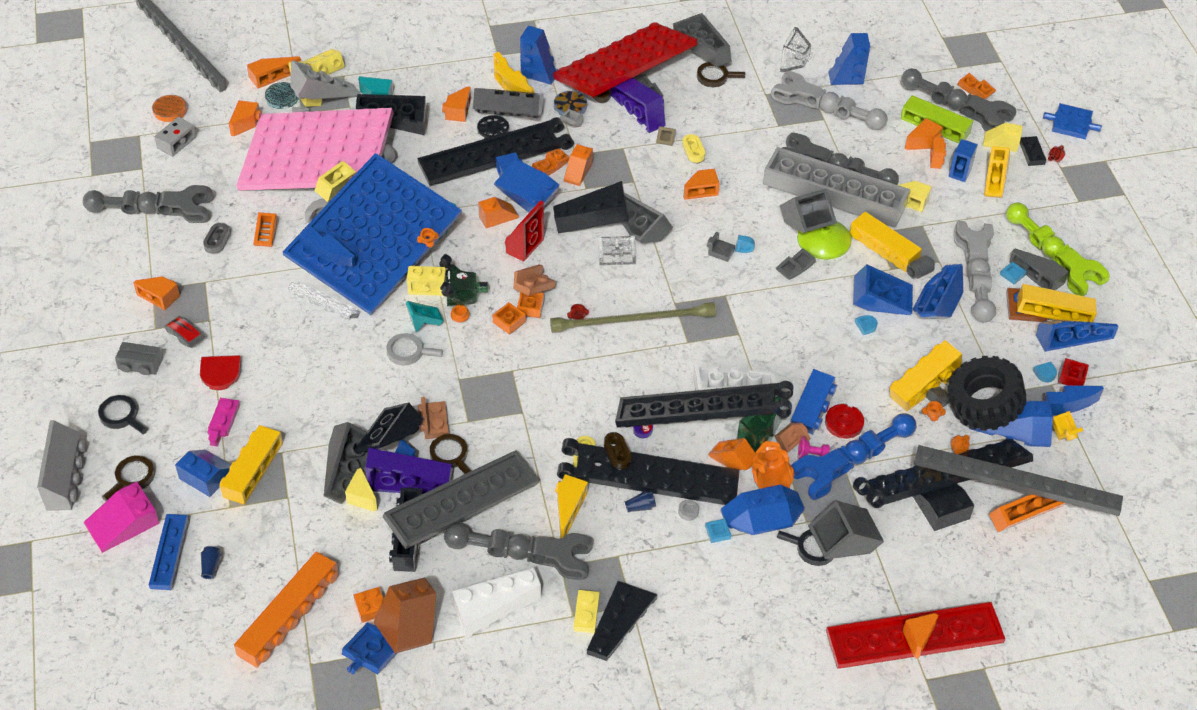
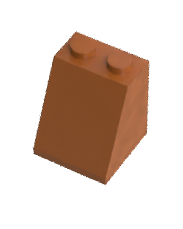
M425 577L389 586L375 617V625L395 654L429 645L432 642L436 592Z

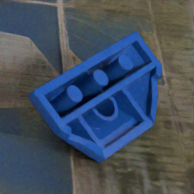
M962 264L945 265L941 272L934 275L925 284L913 307V311L923 318L934 319L952 316L964 293Z
M776 485L743 492L723 506L720 511L730 529L734 528L740 532L757 535L793 527L805 508L798 492L783 485Z

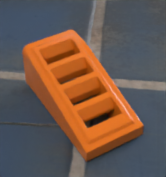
M258 212L254 246L272 247L278 220L276 213ZM262 228H270V230H261V229H262ZM259 239H269L268 241H259Z

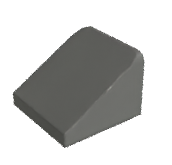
M940 386L928 390L926 398L929 401H937L943 407L950 403L948 393Z

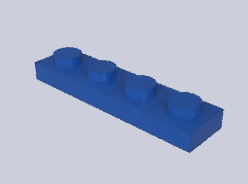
M166 514L149 581L150 589H172L188 523L187 515Z

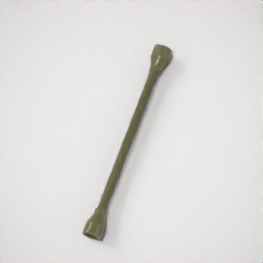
M708 302L691 309L646 312L644 314L635 313L632 315L625 314V316L615 315L613 317H594V319L585 318L582 320L556 317L550 318L551 332L557 333L577 326L620 323L622 321L629 322L653 318L660 319L672 316L693 315L708 318L716 316L714 302Z

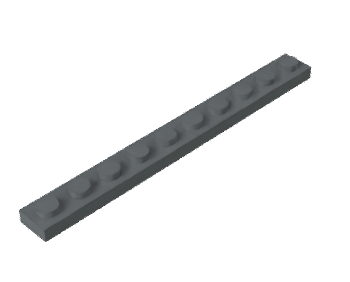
M136 0L138 8L142 9L145 15L152 19L153 24L160 28L163 35L166 34L169 41L176 45L179 52H183L186 59L193 63L195 69L199 70L202 76L209 80L211 86L215 87L219 92L225 91L224 77L151 0Z
M918 445L914 465L1119 516L1121 513L1122 495Z

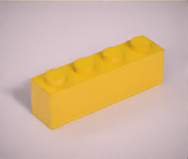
M866 211L851 223L850 234L854 239H857L904 272H907V266L910 262L920 258L922 248Z
M1022 284L1017 295V312L1054 320L1093 322L1097 314L1096 299Z
M259 425L251 433L248 443L241 448L239 457L236 461L232 462L230 471L226 477L221 479L220 488L223 498L243 505L246 504L283 445L281 432Z

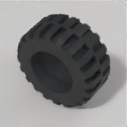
M982 356L979 359L976 357L972 358L970 362L961 364V368H957L949 379L948 396L955 417L960 420V423L965 426L969 425V428L975 430L980 428L981 431H987V429H992V431L998 430V427L1001 426L1004 428L1009 425L1010 421L1014 422L1018 415L1022 414L1026 405V390L1022 373L1015 364L1010 363L1007 359L1002 358L1001 360L998 356ZM986 387L1002 389L998 395L989 399L971 397L975 392Z

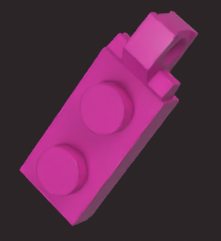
M220 397L208 426L207 433L209 434L210 446L218 447L221 437L229 435L240 407L239 400Z

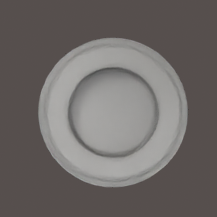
M684 500L679 504L678 514L683 520H694L698 517L699 506L695 501Z

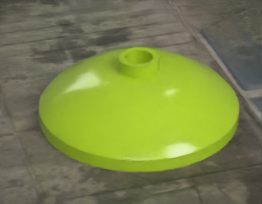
M838 221L836 224L805 233L798 231L797 236L801 249H805L815 258L824 260L843 256L849 250L852 240L849 230Z

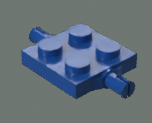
M1059 103L1055 114L1045 112L1043 119L1053 121L1052 132L1085 140L1090 130L1100 132L1102 125L1092 123L1093 111Z
M369 622L342 648V655L353 661L347 667V671L351 674H355L360 667H365L378 675L396 655L379 629Z

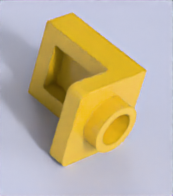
M1070 411L1053 417L1052 426L1058 440L1066 438L1067 441L1076 439L1079 437L1078 433L1084 431L1082 427L1077 429Z

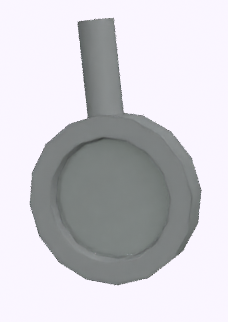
M409 333L393 336L386 345L389 360L401 366L416 363L422 355L442 357L443 353L442 349L422 347L421 340Z

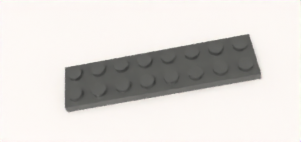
M515 450L384 512L383 519L405 549L448 529L453 524L460 523L537 485L540 479L519 452Z

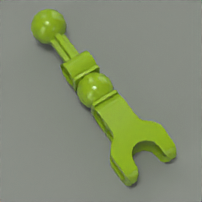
M1016 202L1007 208L1006 217L1008 221L1015 225L1022 224L1030 232L1029 239L1031 243L1038 247L1039 250L1042 249L1045 256L1052 258L1053 261L1069 271L1067 287L1072 293L1080 296L1086 295L1089 288L1086 280L1093 281L1098 285H1103L1109 281V272L1100 262L1083 258L1077 251L1069 247L1068 244L1065 245L1061 238L1055 236V232L1048 225L1039 227L1029 218V210L1025 204Z

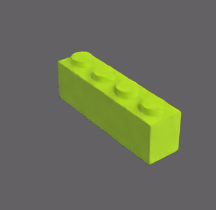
M913 95L903 106L901 114L902 120L916 126L925 118L943 127L942 135L944 138L958 144L961 139H967L973 125V120Z

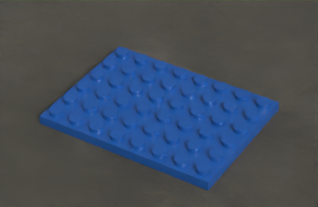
M375 153L301 231L303 232L311 225L323 237L329 232L355 256V266L349 267L336 264L317 256L300 244L299 235L285 248L283 256L369 315H372L407 276L408 267L416 266L432 248L417 242V237L420 236L422 229L430 228L438 233L439 238L434 241L435 244L462 214V210Z

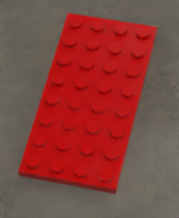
M654 22L643 29H638L631 35L624 36L619 41L612 42L607 47L600 48L598 51L588 54L580 60L573 61L572 64L566 67L559 68L558 71L553 73V77L559 82L591 97H595L696 46L697 39Z

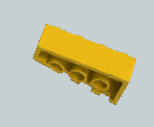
M946 340L941 344L935 345L927 356L920 358L917 365L909 368L901 379L895 380L891 384L890 398L905 411H909L925 399L929 389L939 387L942 382L944 384L949 382L953 372L957 368H961L962 353Z

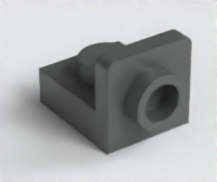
M715 232L714 236L710 237L707 242V247H709L708 255L728 262L735 251L736 245L719 240V232Z

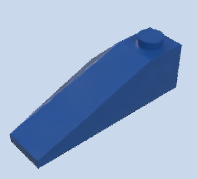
M1070 320L1044 321L1039 323L1036 337L1044 352L1114 339L1119 326L1112 323Z

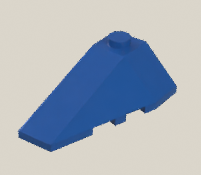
M1027 401L1022 414L1018 415L1014 422L1010 421L1009 425L1004 428L1001 426L998 427V430L993 431L992 429H987V431H981L980 428L976 430L969 429L992 436L997 434L1006 437V439L1025 442L1024 445L1031 447H1051L1053 416L1050 401Z

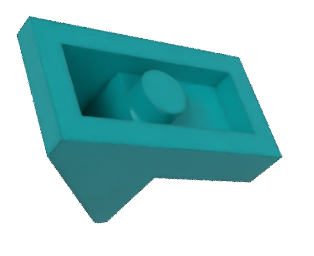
M411 301L406 302L407 310L416 332L419 331L424 323L440 326L444 321L437 307Z

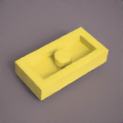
M578 590L574 631L595 632L600 592Z

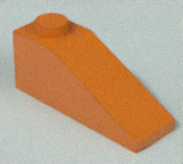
M300 56L257 60L247 64L248 76L259 89L291 76L289 62H292V60L300 62L301 58Z

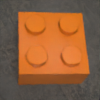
M933 137L930 150V168L941 169L942 165H944V157H946L947 153L944 138Z
M520 292L517 308L528 317L540 318L544 303V293H536L529 296Z
M508 302L492 315V319L495 325L510 335L526 322V314Z
M376 587L353 594L361 623L374 620L383 602L380 588Z

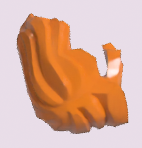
M766 441L762 443L752 461L754 482L759 489L776 485L790 488L794 478V470L789 463L787 451L781 450L780 444L777 442Z

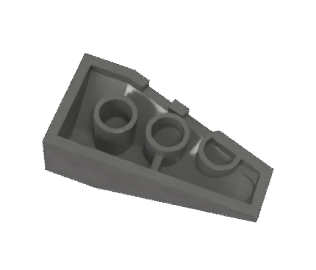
M625 193L629 221L621 223L628 234L641 243L661 241L673 228L668 219L661 212Z
M349 422L334 426L328 446L324 497L339 504H342L346 499L345 491L357 469L361 468L363 472L365 471L364 468L368 451L359 453L354 451L367 432Z

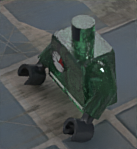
M444 254L441 257L440 267L448 268L446 270V281L440 287L442 295L447 297V306H463L476 303L477 293H488V282H476L475 272L462 271L454 264L451 265L452 258L448 254Z

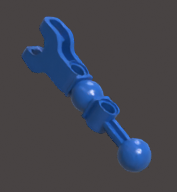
M901 413L894 417L891 423L892 426L878 434L873 430H869L859 436V440L849 441L845 447L841 446V448H837L826 455L819 457L806 455L791 465L794 470V478H813L815 481L810 484L808 495L812 500L820 499L829 494L832 481L853 469L854 464H862L867 458L871 459L879 455L885 449L886 442L896 436L903 438L912 436L917 428L916 420L910 414Z

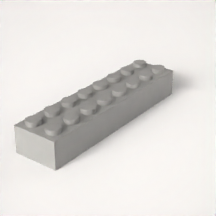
M780 147L775 149L765 167L763 184L798 196L827 189L832 207L857 215H861L866 211L882 223L897 227L907 206L910 189Z

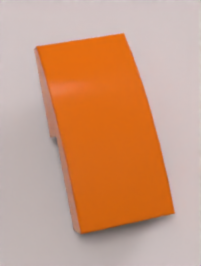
M968 73L957 83V85L971 95L987 99L996 91L986 80L980 82L971 73Z
M558 148L546 153L545 159L532 163V167L549 176L562 168L569 161L570 156Z

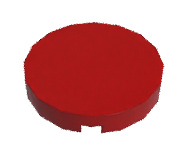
M837 404L827 411L825 426L832 435L838 438H854L863 430L864 416L854 406Z

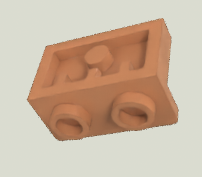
M538 264L515 271L513 289L530 296L555 288L556 281L548 278L547 275H542L543 265Z
M421 397V404H418V413L424 419L420 424V432H424L425 439H434L443 434H449L445 401L425 403V397Z

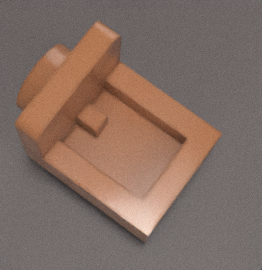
M790 423L775 435L781 449L787 451V453L799 444L802 436H805V439L808 441L811 439L803 423Z

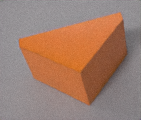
M933 613L906 620L903 633L915 658L919 659L939 615Z

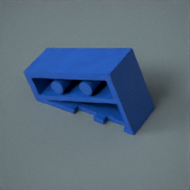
M528 25L520 37L521 74L526 78L551 85L555 80L553 73L558 71V69H555L554 57L550 55V46L543 29Z

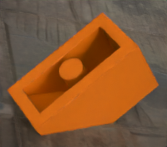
M470 86L447 96L446 103L443 102L442 106L445 120L466 122L471 103Z
M238 100L229 121L231 136L239 135L256 127L262 111L259 109V103Z
M925 118L907 136L905 149H931L933 137L943 138V127Z
M576 144L569 158L564 182L577 186L582 184L593 164V148Z
M715 168L698 170L685 183L684 200L718 196L720 183Z
M497 197L478 202L479 218L486 229L519 218L511 203Z
M163 276L140 279L133 282L138 296L163 310H166L180 297L177 283Z
M745 438L719 441L708 455L728 468L745 471L752 467V461L756 453Z

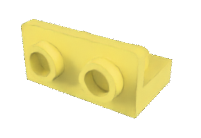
M335 49L327 50L304 60L307 65L312 67L311 70L318 73L321 70L327 75L345 67L340 51Z
M409 266L407 274L408 294L443 296L440 287L445 281L446 268Z

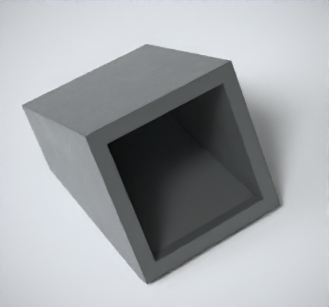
M827 189L794 197L779 205L784 222L802 233L837 223Z
M837 500L808 525L825 559L870 554L884 542L866 508Z

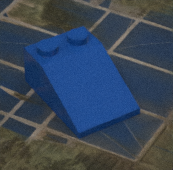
M517 159L494 183L498 189L528 213L540 200L544 202L545 207L556 195L560 186L546 173Z
M866 264L854 275L853 305L872 312L911 315L913 285Z

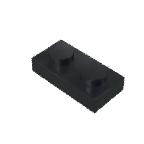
M1037 136L1021 137L1019 144L1028 166L1045 165L1046 157Z

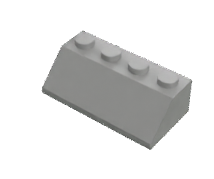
M50 420L37 488L46 511L72 510V504L76 501L77 496L75 487L79 484L78 470L82 468L81 453L85 451V441L81 440L78 431L55 420Z

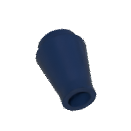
M645 490L635 497L624 501L628 513L652 510L653 507H656L652 491L646 492Z
M206 546L201 552L202 578H214L215 571L222 557L219 548Z

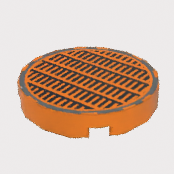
M165 95L156 99L152 105V111L158 120L172 122L177 117L182 118L186 114L187 105L180 96Z

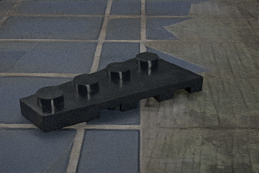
M617 581L589 643L587 655L607 661L623 642L628 632L630 633L635 627L636 622L645 615L649 606L657 600L658 594Z

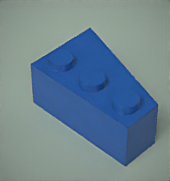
M851 33L842 47L841 54L835 59L834 66L828 71L831 85L864 84L870 52L868 33Z
M813 369L793 413L791 423H803L808 433L812 435L816 429L819 430L823 420L822 416L824 412H827L830 401L838 386L835 384L834 376Z

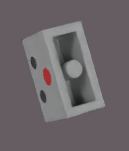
M177 117L154 137L157 149L174 157L196 138L193 124Z

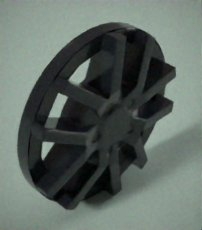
M489 115L479 120L477 131L478 134L486 139L507 133L509 131V123L501 116Z

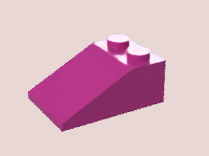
M138 482L117 491L84 521V525L102 553L159 524L156 511Z

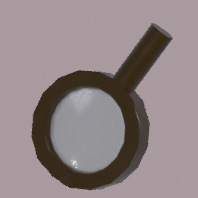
M710 62L701 64L697 69V80L706 87H720L727 82L728 78H745V72L728 71L724 65L716 67Z
M443 434L432 441L430 445L431 460L451 464L452 468L458 467L464 474L472 471L464 463L467 458V444L464 439L454 434Z
M137 455L120 461L115 469L117 484L102 496L103 500L107 501L117 491L135 482H138L141 489L149 486L155 476L153 463L144 456Z

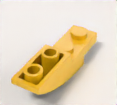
M500 52L493 53L494 78L504 90L534 93L533 87L529 86L526 77L519 70L514 71L512 67H509L506 58H503Z

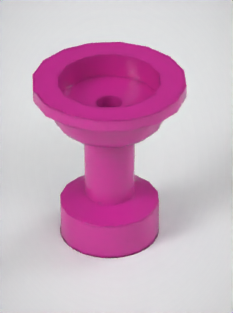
M802 436L798 446L797 457L800 459L808 455V453L823 456L829 453L830 446L827 444H822L821 447L811 446L810 442L805 439V436Z

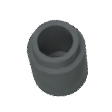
M927 255L910 262L907 266L908 275L913 279H919L934 271L935 262Z

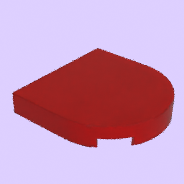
M240 355L201 357L200 377L202 383L212 390H225L229 388L240 377Z

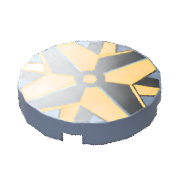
M564 91L555 97L554 110L559 112V115L564 114L568 109L583 114L587 109V99L579 92Z

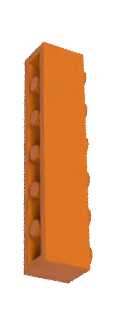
M316 551L235 642L236 655L256 668L262 662H266L272 650L283 642L285 635L296 627L298 620L310 611L316 599H320L329 584L336 581L338 577L336 562Z

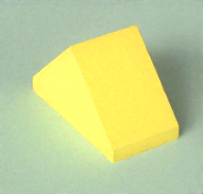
M357 469L345 491L347 504L374 512L377 510L375 495L362 469Z

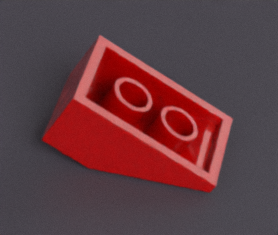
M541 200L505 240L506 253L523 262L544 240V202Z

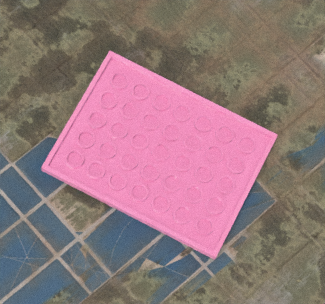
M392 108L261 114L236 186L238 190L315 188L318 178L341 161L347 163L357 173L375 153L382 157L394 114Z

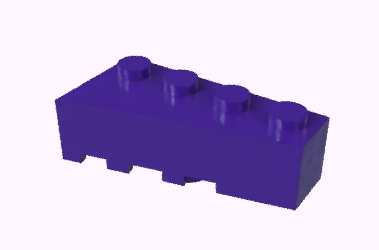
M630 78L609 89L610 96L621 106L625 105L627 112L630 115L634 114L638 118L637 122L640 125L644 124L648 133L658 130L659 126H666L664 99L660 94L634 78Z
M373 448L368 449L365 469L367 481L373 492L400 493L401 487L422 488V494L452 480L451 464Z

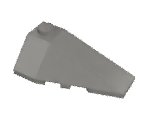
M293 60L291 62L290 87L294 90L295 95L301 99L350 97L360 94L358 89L350 82L338 77L332 79L321 70L319 73L313 71L310 65Z

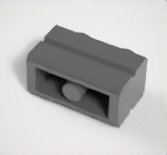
M128 342L121 343L115 357L118 369L123 372H139L142 375H156L163 360L160 347Z

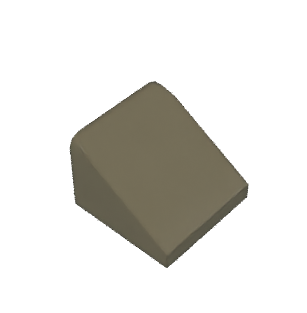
M659 126L656 143L673 146L676 129Z

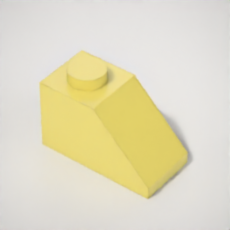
M1004 123L988 130L984 135L983 146L1008 147L1010 151L1017 152L1023 126Z
M341 161L318 178L315 192L329 202L356 174V171L347 163Z
M918 181L899 184V186L910 189L906 207L923 212L929 200L932 186Z

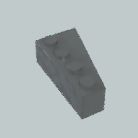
M703 13L673 23V30L697 39V45L690 48V50L714 66L719 67L732 62L730 45Z

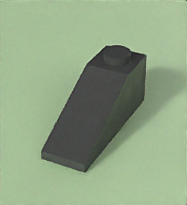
M1016 248L1013 249L1009 263L1014 262L1027 271L1026 276L1041 288L1057 290L1065 284L1069 271L1053 260Z

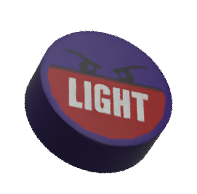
M653 424L633 426V433L638 438L644 439L652 435Z

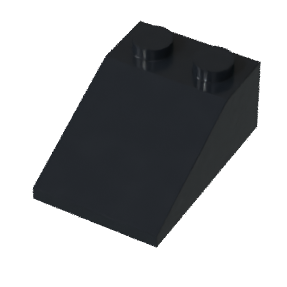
M409 402L384 408L354 451L359 453L368 451L369 448H382L404 437L415 434L424 419Z
M958 484L913 496L934 531L969 520L975 506L965 489Z

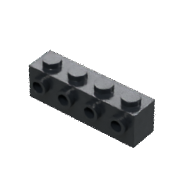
M401 487L400 498L396 500V507L422 495V488ZM392 532L391 543L393 550L389 552V563H393V570L415 572L418 543L405 549L394 532Z

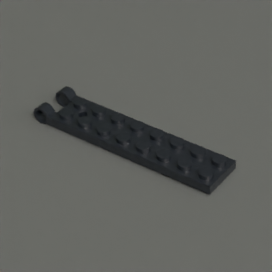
M555 117L549 121L419 157L417 161L429 186L496 167V157L516 152L519 159H524L558 148L568 150L573 147L574 141L569 134H563L556 138L554 133L561 132L564 129V124L559 117Z
M781 381L780 383L620 397L615 423L618 428L777 414L779 417L786 418L792 412V403L788 399L793 396L794 386L790 381ZM787 388L790 391L784 392L781 389ZM778 395L782 399L775 401V396ZM784 406V407H787L788 409H787V410H782V409H780L779 407Z
M566 438L562 443V453L568 456H578L577 467L567 462L560 463L557 470V476L560 479H563L566 474L588 483L641 492L646 490V492L652 491L653 494L726 505L737 497L739 469L630 452L631 463L627 468L618 469L611 464L604 447L578 443L573 438ZM594 463H601V465L596 466Z
M1004 439L999 443L987 444L985 447L969 449L967 452L958 454L1010 468L1033 462V454L1013 439ZM914 465L912 468L897 470L887 475H879L870 480H867L865 477H858L853 482V489L859 495H867V502L872 507L881 508L885 504L971 479ZM866 483L864 488L859 490L861 484ZM879 495V499L873 502V499Z

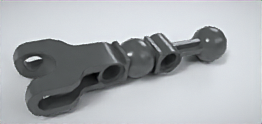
M907 69L901 76V82L907 89L919 87L931 92L932 99L936 103H942L943 105L947 103L951 109L960 110V113L978 121L985 131L1004 124L1005 121L1009 122L1016 116V108L1009 103L999 100L988 101L970 93L967 96L962 89H954V86L947 82H940L938 85L922 79V75L917 69Z
M790 133L786 138L787 147H782L783 149L898 185L899 175L895 170L885 168L877 171L867 168L862 159L852 158V156L848 159L842 153L833 154L834 151L813 144L807 136L802 134Z
M191 185L183 191H163L161 193L157 192V194L149 191L140 194L139 191L127 190L124 192L123 197H104L100 191L91 190L83 196V206L93 213L101 211L104 207H121L122 212L126 214H139L140 211L145 214L157 212V214L182 216L189 223H205L208 220L209 213L204 206H199V204L209 202L212 199L213 192L210 187L204 185Z
M460 523L453 524L444 533L445 543L452 549H462L467 544L488 548L487 552L491 556L507 558L508 554L515 560L527 558V562L554 567L561 576L567 579L583 580L588 575L586 563L573 557L576 554H588L592 550L593 540L586 535L570 533L561 539L531 536L530 540L526 535L514 534L511 536V532L499 529L493 530L490 536L471 533L465 525Z

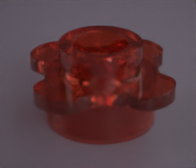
M1054 146L1049 152L1048 161L1060 162L1065 156L1064 146Z
M574 304L571 306V311L567 313V317L569 319L582 320L589 314V310L582 304Z

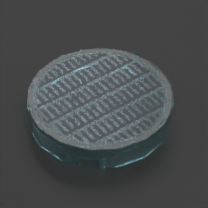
M288 82L272 84L265 91L267 104L277 109H283L286 106L288 108L292 107L297 103L299 97L295 95L294 90L290 87L291 83Z

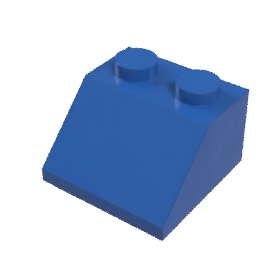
M206 449L188 451L175 464L179 479L208 497H211L220 488L221 479L226 477L231 464Z

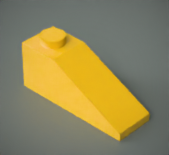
M992 146L984 196L1003 197L1009 169L1010 148Z
M566 474L562 481H558L555 488L557 493L560 539L568 534L588 494V482Z

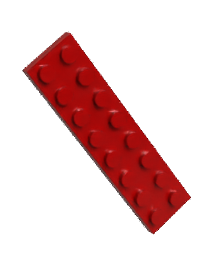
M992 602L827 627L826 629L837 669L914 657L903 633L905 622L908 619L933 613L939 616L920 656L1004 643L1006 638Z

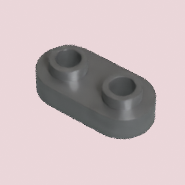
M216 223L210 228L203 241L206 252L214 254L222 250L230 235L227 224Z

